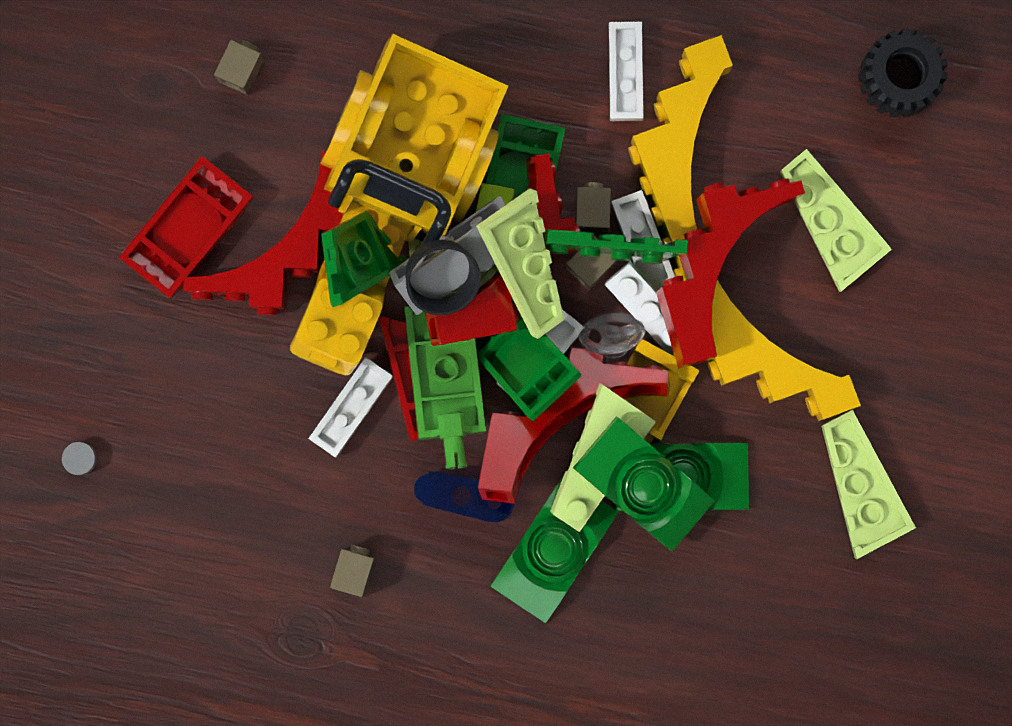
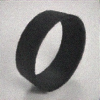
M450 240L427 242L416 249L407 262L405 270L407 293L412 303L428 314L448 315L458 312L474 299L479 290L481 282L479 266L472 255L456 242ZM442 249L456 250L465 254L469 263V274L465 284L455 294L442 299H430L420 295L410 283L411 273L415 265L427 254Z

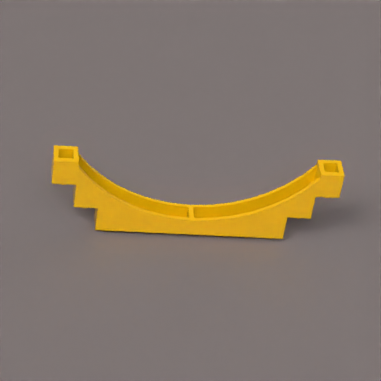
M722 35L684 48L683 59L679 60V64L684 78L690 77L691 81L658 92L657 103H654V110L659 122L665 121V125L634 135L631 140L632 146L628 147L633 165H640L643 177H640L639 180L644 195H651L655 206L651 208L653 220L657 227L661 225L666 236V238L662 239L663 244L674 242L676 239L683 240L685 239V233L697 230L691 196V164L694 141L701 115L710 94L720 77L730 73L733 66ZM676 256L674 260L677 269L673 270L675 277L683 276L685 281L686 278L680 257ZM717 280L712 302V332L717 356L708 362V368L714 381L719 380L721 386L759 373L760 379L756 380L757 387L762 398H768L769 403L807 390L809 397L805 398L807 408L811 416H817L818 421L861 406L850 375L838 377L816 369L776 346L747 321L731 302Z

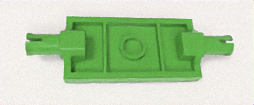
M410 306L404 307L418 439L440 438V440L444 441L446 469H455L454 455L457 458L458 469L468 467L463 438L467 435L486 432L475 339L431 346L426 312L416 315Z

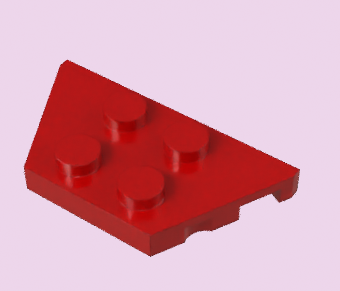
M386 317L379 318L410 442L418 439L406 323Z

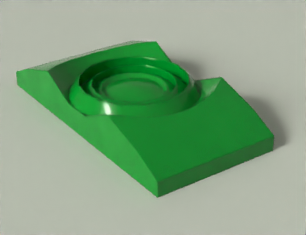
M501 114L498 126V141L491 159L486 184L514 189L515 199L528 190L526 159L549 153L550 161H553L557 171L565 127Z
M518 310L519 321L516 323V331L475 338L477 359L533 422L572 386L582 374L546 334L539 339L531 336Z
M617 416L573 466L574 470L671 552L715 502L712 497Z
M748 443L650 444L715 500L708 510H749ZM616 505V511H623Z
M563 477L490 586L545 623L555 611L618 514V511L601 501L580 532L554 516L550 510Z

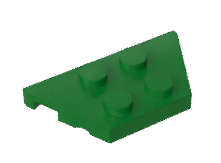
M367 211L321 234L332 307L347 302L390 276V271L407 260L404 255L396 257L388 247L391 244V239L384 231L379 229L376 221Z

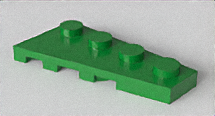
M549 229L543 232L545 247H548L551 254H568V250L580 251L579 256L599 258L600 253L611 254V260L631 261V256L642 257V263L662 264L663 259L687 254L688 240L676 239L674 242L659 245V238L652 237L632 238L630 242H626L625 235H599L598 239L594 238V233Z

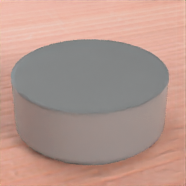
M75 442L65 448L62 454V464L71 474L86 475L95 468L97 454L91 445Z

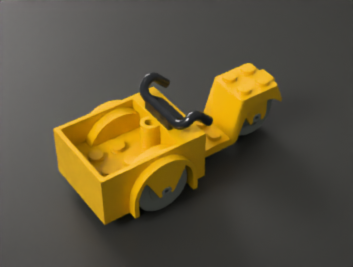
M392 34L383 48L373 74L371 75L362 70L359 71L356 84L343 109L331 143L320 164L332 169L324 189L332 192L328 203L332 207H339L338 212L343 213L340 224L367 211L376 221L379 229L384 231L391 239V244L388 247L396 257H399L405 241L412 243L420 231L427 234L423 244L439 240L441 236L446 235L451 221L459 223L464 218L483 181L498 141L499 132L492 129L491 126L508 89V85ZM324 259L313 294L291 342L290 351L299 358L342 375H350L360 362L381 313L385 288L390 276L347 302L332 307Z

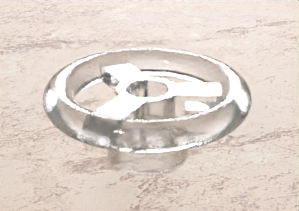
M621 312L606 313L587 321L583 325L584 328L579 332V340L584 348L593 353L605 354L606 358H619L641 342L645 334V327L641 320L635 319L631 314ZM622 322L627 323L629 325L619 327L614 325L610 326L607 323ZM593 329L601 334L602 339L599 343H595L589 338V334Z

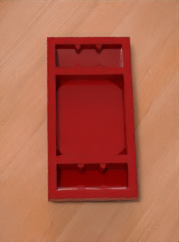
M201 156L119 258L168 298L172 299L182 289L184 277H193L214 247L232 230L254 197L210 161Z

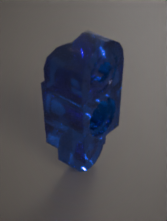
M429 472V474L421 476L414 485V493L423 502L422 505L486 522H501L511 514L514 508L512 503L501 502L498 509H491L488 506V500H482L478 490L479 480ZM460 486L467 487L471 492L470 502L464 506L457 505L452 498L454 490Z

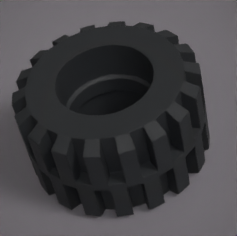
M902 28L899 33L893 30L888 32L885 37L881 36L862 60L860 65L862 70L858 74L859 81L863 82V85L860 87L862 95L867 93L869 96L866 100L870 106L875 103L879 106L876 110L877 112L883 114L885 111L890 112L889 117L894 118L899 114H902L903 118L910 117L913 113L916 112L918 114L929 106L944 88L943 83L947 80L948 72H944V69L948 66L947 58L941 59L940 56L944 52L941 46L935 48L932 45L935 39L931 36L927 40L922 38L923 32L916 30L914 34H910V28ZM894 58H903L913 63L919 73L918 87L914 89H901L895 86L889 80L886 73L887 61Z

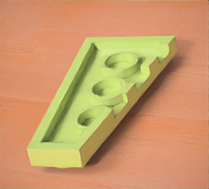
M807 149L780 171L782 178H789L790 183L802 181L805 193L794 202L839 292L844 290L892 250Z
M530 188L476 225L531 336L539 339L561 323L564 318L556 280L552 279L549 264L552 261L550 251L546 249L543 238L545 228L543 218L539 217L536 205L539 202L537 191Z
M599 383L597 388V396L591 410L589 409L584 422L586 425L581 438L576 443L572 453L574 456L569 469L565 471L550 510L554 516L579 532L605 495L574 470L573 466L616 416L643 439L656 422L601 383Z
M851 410L822 425L854 558L858 559L915 529L914 523L854 411Z

